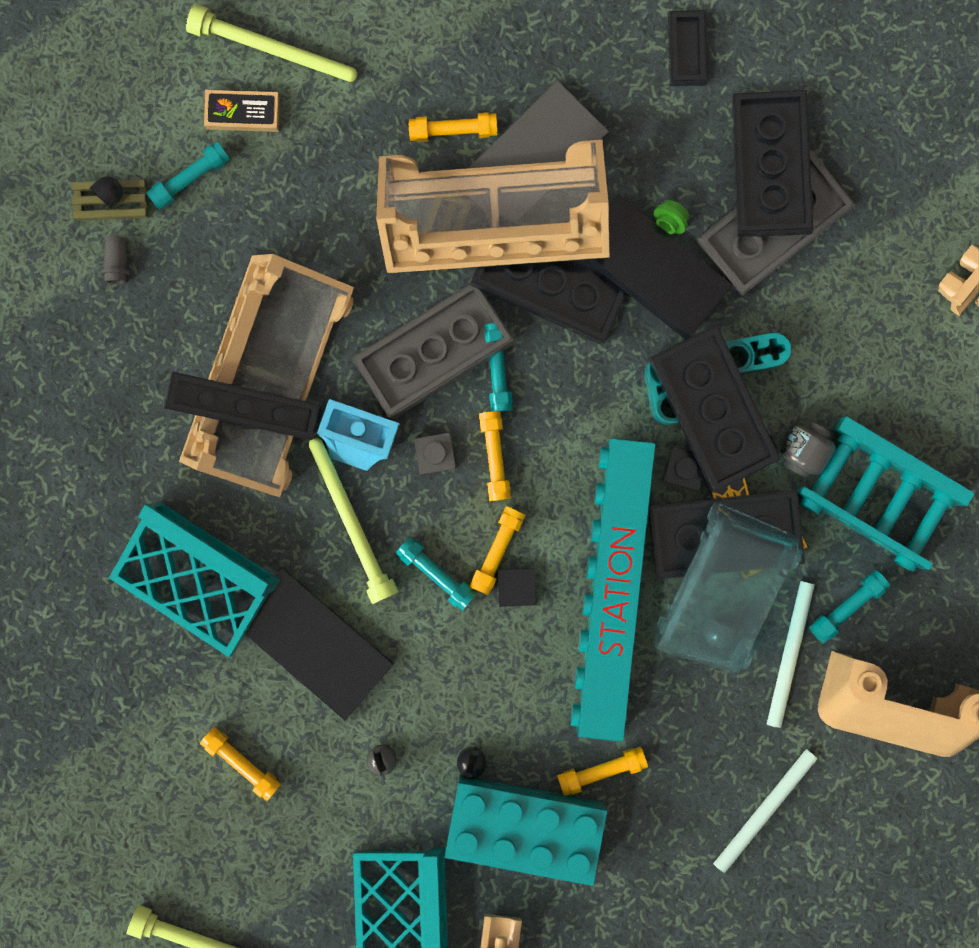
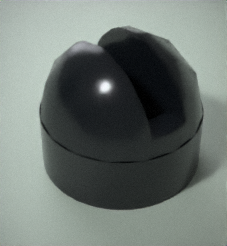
M110 176L98 179L90 187L91 191L110 209H113L123 196L121 184L117 179Z
M468 747L459 753L457 768L463 776L476 778L484 772L486 757L480 749ZM471 754L477 756L473 773L466 772Z

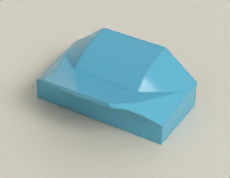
M329 399L317 434L325 441L331 459L368 471L377 461L388 459L400 423Z

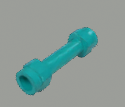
M218 141L203 149V157L168 182L163 184L161 181H158L151 186V189L146 193L159 210L175 202L174 195L213 167L218 171L225 166V163L231 160Z
M495 323L485 324L486 331L484 335L486 342H495L503 338ZM501 351L490 359L493 393L489 394L491 412L513 411L512 392H507L504 351Z
M409 537L396 551V554L401 557L400 560L407 566L411 563L417 566L450 595L447 601L463 611L476 596V593L464 581L458 584L422 552L424 546L420 542Z
M874 570L870 575H867L860 581L863 585L827 617L819 616L808 627L822 644L837 635L839 632L836 628L872 597L878 599L886 592L890 584L881 573Z

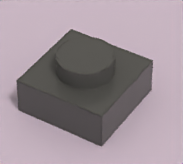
M450 433L414 438L419 475L456 469Z

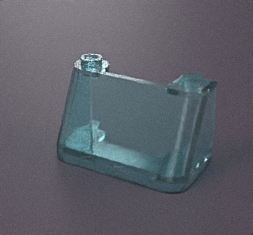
M714 501L707 515V519L710 522L706 532H702L699 548L672 605H668L666 609L668 619L660 616L653 631L654 645L656 649L670 655L738 673L741 668L746 670L749 667L755 652L752 646L789 569H796L801 560L803 550L798 548L799 540L796 536Z

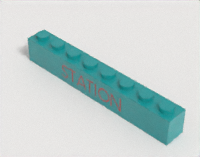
M609 439L607 447L601 446L598 468L605 469L603 483L596 484L594 500L595 505H601L599 520L593 519L590 537V541L597 542L595 557H588L586 578L593 579L591 593L584 594L582 615L589 617L587 630L580 631L578 651L585 654L583 667H576L574 689H580L579 704H572L570 726H576L578 737L623 742L655 443Z

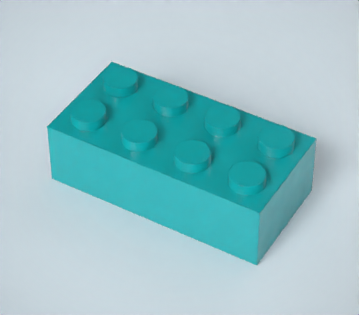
M459 775L444 858L594 886L607 809L604 802L573 796L564 797L562 794Z

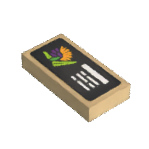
M205 90L204 127L206 129L279 132L280 95L278 92Z

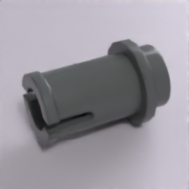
M120 236L104 237V269L100 270V274L104 276L105 283L126 284L127 277L130 276V271L127 270L128 239Z

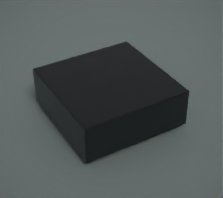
M535 568L498 569L499 607L536 605Z

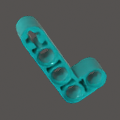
M779 333L726 341L729 350L735 349L742 354L743 363L738 368L741 375L776 368L784 364L791 354L789 340ZM769 345L771 348H777L778 355L773 358L769 354L755 358L754 352H759ZM649 362L645 368V381L652 415L658 423L671 426L678 423L676 417H666L661 411V403L667 398Z

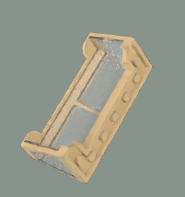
M590 140L573 144L566 152V161L419 172L417 163L408 156H379L376 220L387 273L608 258L609 207L603 141Z
M275 254L252 255L208 379L306 401L333 323L339 321L341 317H347L352 309L353 297L351 295L354 287ZM195 415L179 462L195 470L280 497L282 491L288 488L292 479V470L289 469V463L285 459L293 436Z

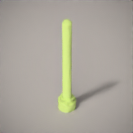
M193 4L190 9L186 24V31L199 37L204 35L211 36L213 33L348 82H353L357 78V71L353 67L216 19V14L211 13L210 8L199 4Z
M317 437L313 438V440L309 441V448L370 580L366 582L369 587L366 592L371 603L374 604L398 593V588L393 579L389 580L387 573H382L323 441Z
M141 905L137 906L127 930L128 935L142 939L143 936L150 938L152 934L189 948H237L157 920L158 915L152 914L153 909Z

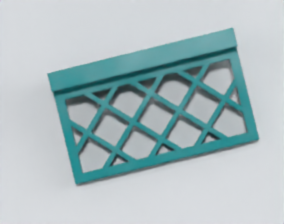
M162 502L145 504L138 516L141 521L109 579L228 657L233 656L269 593L274 592L280 579ZM149 528L159 534L162 550L146 552L143 537ZM169 541L176 546L170 548ZM182 549L189 554L192 569L177 573L172 551ZM136 550H137V551H138V556H134V557H133L134 553H135ZM164 554L169 575L153 578L148 557ZM140 559L145 581L135 583L124 576L123 573L130 561ZM199 561L205 564L206 566L200 567ZM213 569L219 573L223 589L207 592L202 571ZM194 573L199 595L183 598L178 577ZM170 579L175 600L164 602L157 597L154 583ZM230 581L236 584L237 586L231 587ZM243 589L254 596L255 599L249 610L237 612L232 591ZM224 593L229 614L213 618L208 597ZM200 599L205 620L194 622L188 618L184 602ZM244 616L242 622L240 623L238 617ZM231 619L234 635L229 644L217 636L214 622ZM201 625H207L208 630L203 628Z
M430 848L428 851H355L353 853L356 948H366V938L373 931L389 948H401L398 943L409 932L421 942V948H448L445 848ZM363 861H376L386 871L385 875L375 885L364 875ZM387 861L397 862L393 866H391ZM402 861H418L419 877L411 885L395 870ZM389 875L405 890L394 904L378 889ZM418 883H419V893L414 889V887H415ZM364 886L369 890V892L365 896ZM371 894L388 909L377 922L365 912V901ZM408 894L420 905V915L413 922L397 908V905ZM390 913L406 927L405 931L395 941L379 926ZM419 921L421 931L415 926ZM365 923L370 927L367 932L365 930Z

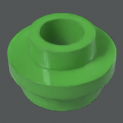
M668 200L664 204L658 205L654 210L653 215L656 224L668 234H682L687 229L689 213L678 202Z

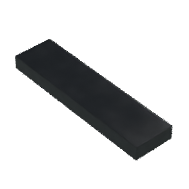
M172 371L164 408L313 440L320 404Z

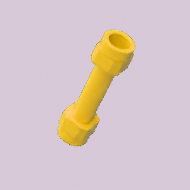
M478 113V118L427 121V116L409 119L410 141L428 142V136L479 133V138L497 136L496 113Z
M501 411L480 413L481 432H485L491 482L487 483L489 501L511 499L509 480L505 481L499 430H503Z
M505 507L498 522L501 524V527L481 570L477 569L469 585L471 588L490 595L497 580L494 577L514 531L519 532L526 516L525 514L510 507Z
M214 726L200 744L210 755L214 756L217 753L255 786L252 790L260 798L262 797L268 801L281 786V783L269 771L266 775L227 742L229 737L223 731Z
M641 746L623 751L624 756L579 772H575L573 768L557 775L564 797L582 792V786L629 770L631 774L648 768Z

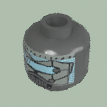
M813 421L809 427L800 424L796 425L780 450L782 457L785 459L783 465L807 479L810 474L820 475L836 451V445L828 439L832 432Z

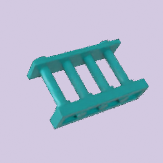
M849 417L837 419L831 432L839 436L837 439L839 445L812 490L805 486L795 489L798 491V497L801 498L799 504L819 515L820 511L825 512L896 555L894 562L912 572L916 568L930 570L933 563L919 556L947 508L952 509L953 505L955 507L968 506L975 493ZM859 448L871 455L868 459L871 463L845 507L841 509L824 497L851 452H856ZM891 467L902 474L900 477L902 483L876 527L873 528L856 518L882 472L884 470L888 471ZM921 487H924L934 493L931 497L934 502L907 547H904L888 537L915 489L920 490Z

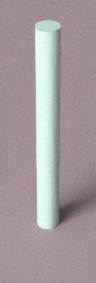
M800 581L767 720V725L777 728L782 726L815 584Z
M805 749L713 864L719 870L726 873L818 758Z

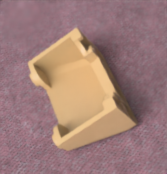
M831 652L818 702V713L825 724L839 730L941 757L954 756L979 739V690L955 684L954 691L949 696L943 698L933 696L930 711L885 700L888 680L885 672L880 667L855 659L847 654Z

